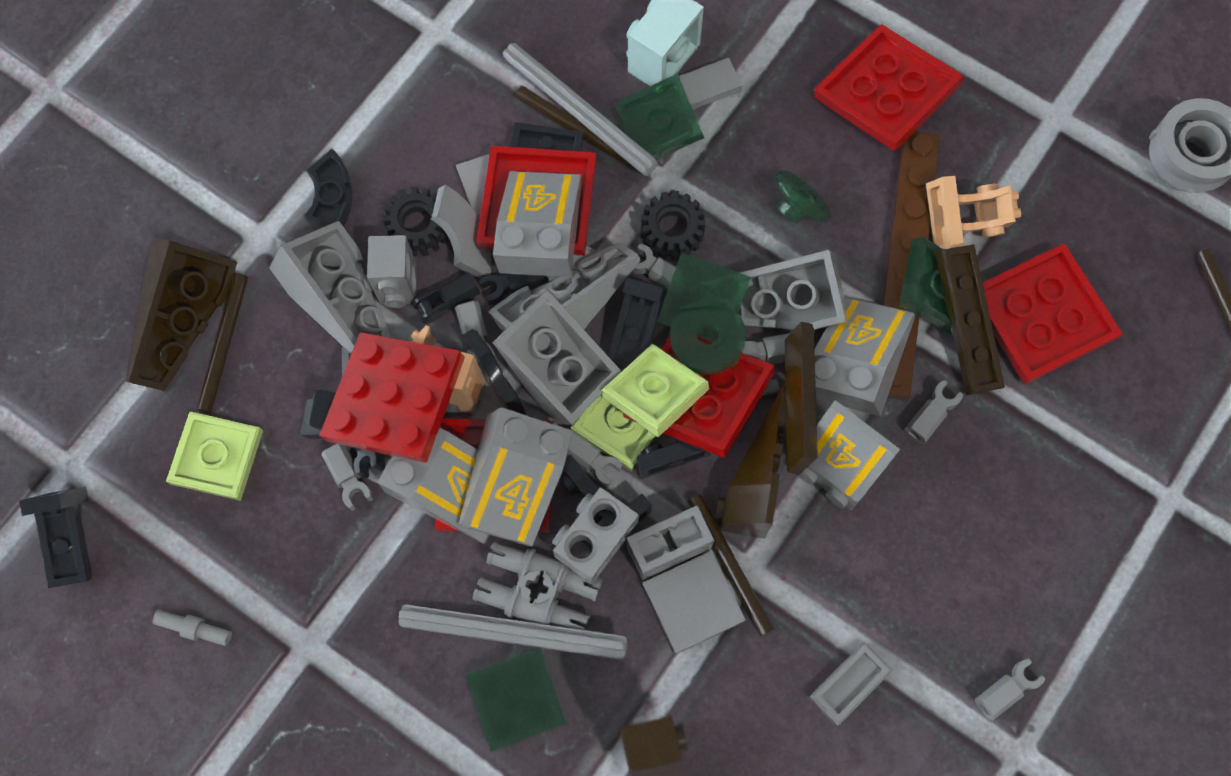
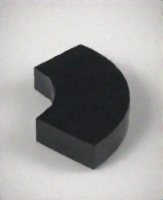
M331 149L307 170L309 177L314 183L315 195L312 206L305 213L304 218L315 230L337 221L344 227L352 207V184L348 171L339 155Z
M471 329L462 336L471 354L475 356L480 370L503 407L527 415L519 396L501 370L491 349L477 330Z

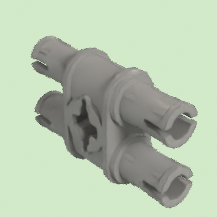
M494 540L490 549L504 557L489 552L486 564H492L517 573L519 581L517 586L514 585L513 588L481 576L477 586L491 593L475 589L473 594L474 601H480L504 610V615H507V618L510 619L516 617L531 623L586 630L585 627L571 622L574 621L587 626L590 614H584L558 605L559 600L556 599L559 592L562 593L563 590L595 602L599 594L598 590L584 585L600 589L603 582L602 577H598L592 585L561 561L536 553V549H527L525 552ZM543 577V585L548 591L546 594L539 593L537 599H534L533 602V593L529 586L530 584L537 585Z

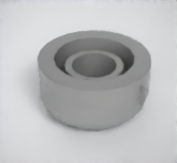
M1204 98L1185 100L1175 105L1157 125L1156 129L1150 133L1149 158L1152 166L1159 177L1174 188L1189 193H1201L1214 190L1224 185L1231 178V108L1229 106ZM1185 142L1196 144L1203 150L1206 157L1194 155L1189 151Z

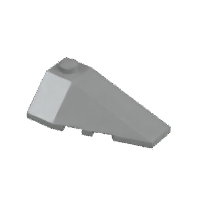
M337 221L282 244L269 269L288 295L352 354L360 332L391 338L382 311L376 307L371 293L373 289L361 265L363 257L360 249L342 224Z
M618 242L582 259L578 264V268L572 271V277L547 276L548 283L533 290H530L528 286L523 287L490 309L488 313L501 331L504 332L544 290H548L576 322L585 329L641 259L637 253L621 242Z
M830 250L688 286L697 322L795 329L800 322L813 324L814 330L847 322L840 275L835 254Z

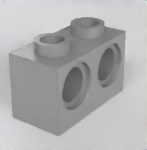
M406 235L368 236L367 279L379 303L390 308L405 307L406 304H412L416 299L417 263Z
M601 487L594 496L588 493L576 509V512L580 514L571 527L565 524L552 542L556 545L553 550L555 558L592 585L639 521V514ZM601 510H609L615 514L616 520L612 525L602 527L595 523V515ZM578 541H586L593 547L592 553L584 559L575 558L570 553L572 546Z
M698 506L692 507L626 538V546L642 581L710 550L714 543V539Z

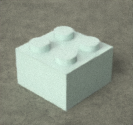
M651 0L647 13L641 20L636 19L627 32L628 50L626 55L628 57V72L662 93L666 88V81L674 78L700 45L704 7L694 0Z

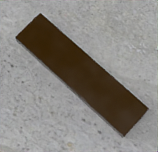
M975 245L937 251L936 257L966 396L1005 388Z
M800 322L785 339L787 472L798 475L818 458L813 324Z

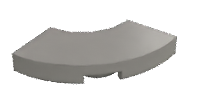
M447 185L440 187L431 220L441 226L449 237L454 250V266L469 272L479 279L490 275L491 250L478 248L477 245L480 222L478 215L470 204L455 190Z

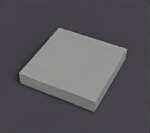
M712 551L642 583L675 655L746 621Z

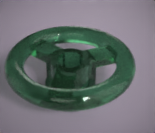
M781 170L776 173V185L784 195L777 206L788 219L795 223H799L805 215L820 223H826L831 219L829 206L809 184L789 171Z

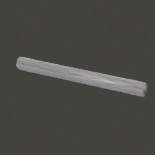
M516 43L508 45L503 52V57L506 61L644 176L650 175L655 170L658 163L652 155Z
M403 605L399 612V626L403 628L620 660L624 659L627 652V638L621 635L413 605Z

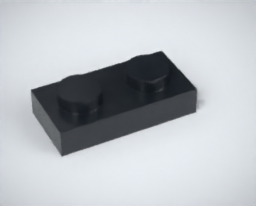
M515 122L510 147L582 151L584 133L582 131Z
M676 439L677 443L664 448L662 444H656L641 451L642 455L636 457V467L642 480L711 456V453Z

